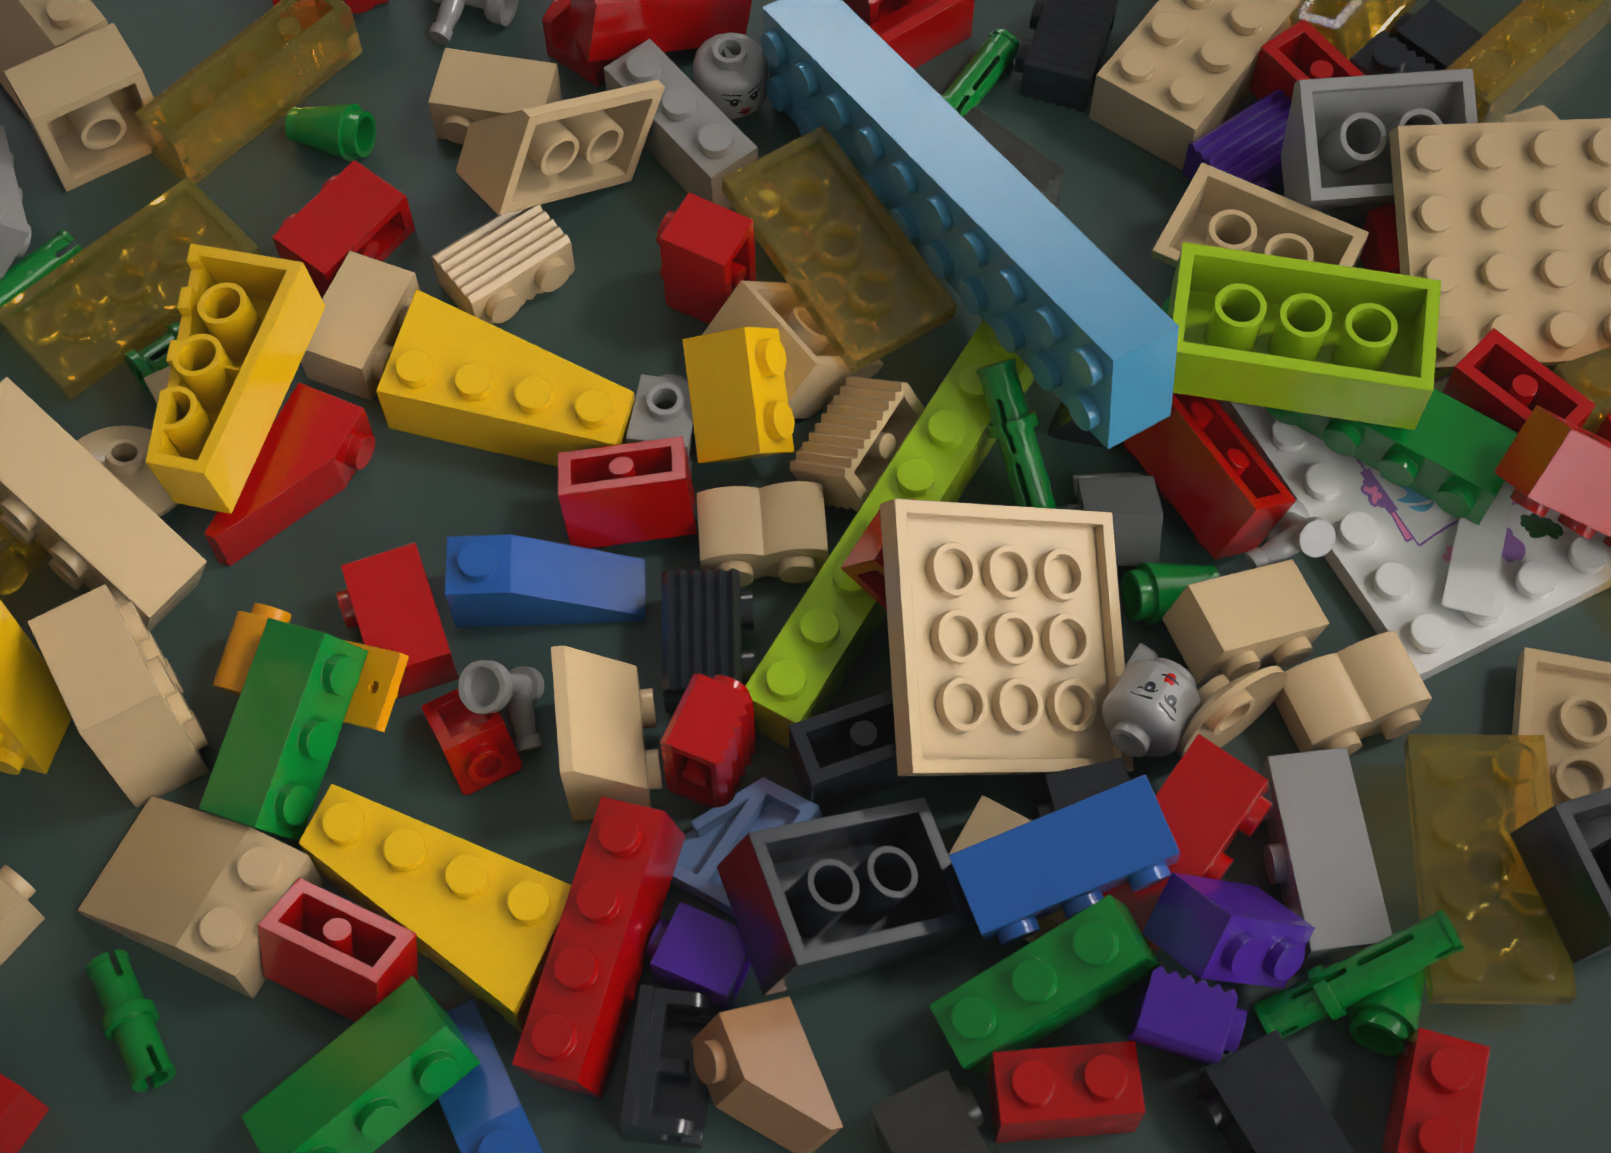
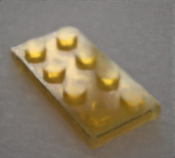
M824 125L722 178V192L738 214L754 220V237L852 374L955 317L957 304Z
M186 177L0 307V325L71 400L125 361L123 354L131 349L138 352L166 332L167 325L173 321H181L182 315L177 306L181 287H188L191 268L187 263L190 243L257 255L262 254L259 247L189 177Z
M1408 734L1404 742V755L1420 922L1436 913V911L1444 909L1465 947V950L1425 967L1428 1003L1571 1005L1577 998L1573 963L1510 836L1511 832L1553 807L1545 736Z

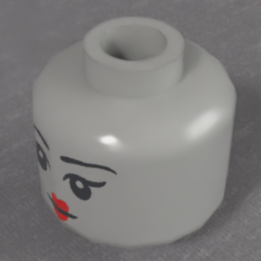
M729 32L717 34L707 39L697 49L693 62L694 84L729 119L746 117L757 111L766 99V80L768 79L767 59L758 42L744 34Z
M1155 658L1154 660L1135 661L1124 670L1104 699L1101 714L1105 726L1110 732L1113 744L1125 754L1132 757H1143L1144 755L1148 757H1166L1178 749L1189 722L1202 703L1196 689L1195 680L1189 671L1172 660Z

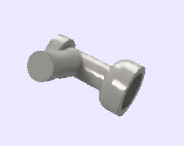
M432 0L434 3L441 5L438 9L436 22L432 23L428 36L439 44H449L453 35L452 29L458 22L465 5L484 9V14L491 23L508 26L515 16L518 0Z
M1296 499L1292 507L1264 538L1268 542L1261 548L1255 547L1245 553V559L1249 567L1254 569L1284 561L1300 551L1310 557H1321L1326 555L1334 546L1336 539L1335 530L1329 522L1319 517H1309L1306 507Z
M478 660L470 663L461 673L458 683L459 696L463 704L470 711L478 714L495 713L506 706L508 718L516 736L514 743L517 752L520 753L542 747L540 734H536L535 713L532 705L542 697L544 692V679L541 673L529 666L516 667L509 672L505 666L492 660Z

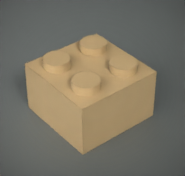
M114 23L87 33L80 38L4 71L39 144L66 192L172 144L144 73Z

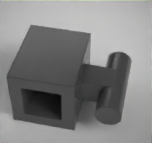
M1147 472L1072 474L1071 496L1072 499H1076V504H1067L1066 510L1112 512L1116 565L1133 566L1141 562L1159 563L1163 510L1154 476H1148Z

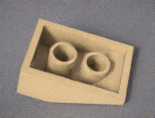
M151 796L78 908V912L254 1000L266 980V977L263 976L257 925L298 878H302L320 888L324 880L306 853L249 826Z

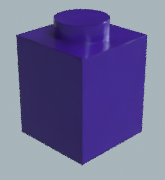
M682 902L679 903L671 921L662 918L658 922L646 949V957L652 959L650 965L655 984L667 989L709 995L711 997L710 1005L719 1006L720 1012L732 1010L752 967L738 926Z

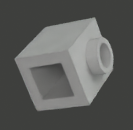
M641 374L626 436L627 443L683 436L690 473L692 474L697 450L688 379L674 374H666L660 377Z

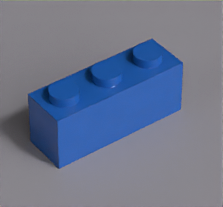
M1145 774L952 853L949 857L984 941L998 936L1001 946H1005L1039 932L1041 929L1037 922L1038 919L1062 909L1066 918L1070 919L1103 899L1102 893L1129 883L1132 892H1138L1169 879L1171 873L1168 866L1178 862L1180 851Z

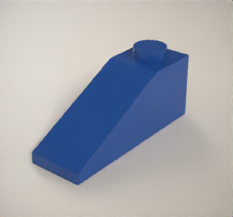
M512 534L447 537L445 597L456 628L646 621V562L642 558Z
M474 999L446 1011L481 1062L438 1098L460 1152L544 1153Z

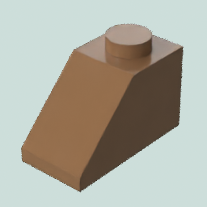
M789 996L720 1012L690 1041L696 1073L700 1080L707 1085L715 1107L793 1153H813L843 1128Z

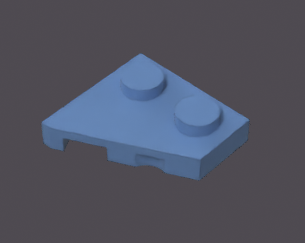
M762 777L736 793L734 799L729 804L723 807L712 808L691 821L694 829L684 834V843L671 883L734 917L716 866L749 832L823 818L819 805Z

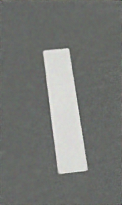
M1507 481L1503 484L1479 526L1466 518L1459 517L1442 599L1443 607L1490 617L1512 504L1510 495L1515 489Z

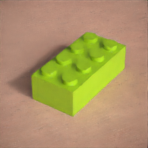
M1183 242L1172 282L1168 316L1179 326L1173 393L1415 430L1434 388L1441 280Z

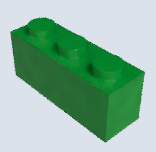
M268 618L198 809L300 841L313 810L330 757L336 746L339 732L354 690L358 684L368 651L325 632Z
M1108 895L931 1003L929 1007L962 1068L985 1074L989 1067L992 1052L1027 1049L1146 977L1153 970L1162 966L1146 937L1142 934V930L1128 907L1113 896Z
M411 976L241 1117L260 1153H373L481 1062L448 1013Z

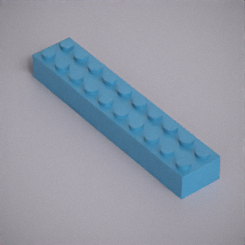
M777 0L763 6L765 33L761 34L760 41L768 61L769 79L766 80V93L773 107L779 112L784 111L796 123L800 134L806 142H814L822 150L833 170L840 176L845 175L859 189L861 197L871 209L877 208L889 220L897 237L903 243L910 242L925 258L932 274L939 279L944 278L957 291L965 308L973 315L979 314L994 330L1001 346L1010 353L1015 352L1031 369L1038 385L1045 391H1052L1068 407L1070 415L1077 426L1084 431L1090 430L1107 449H1110L1171 416L1179 326L844 1Z

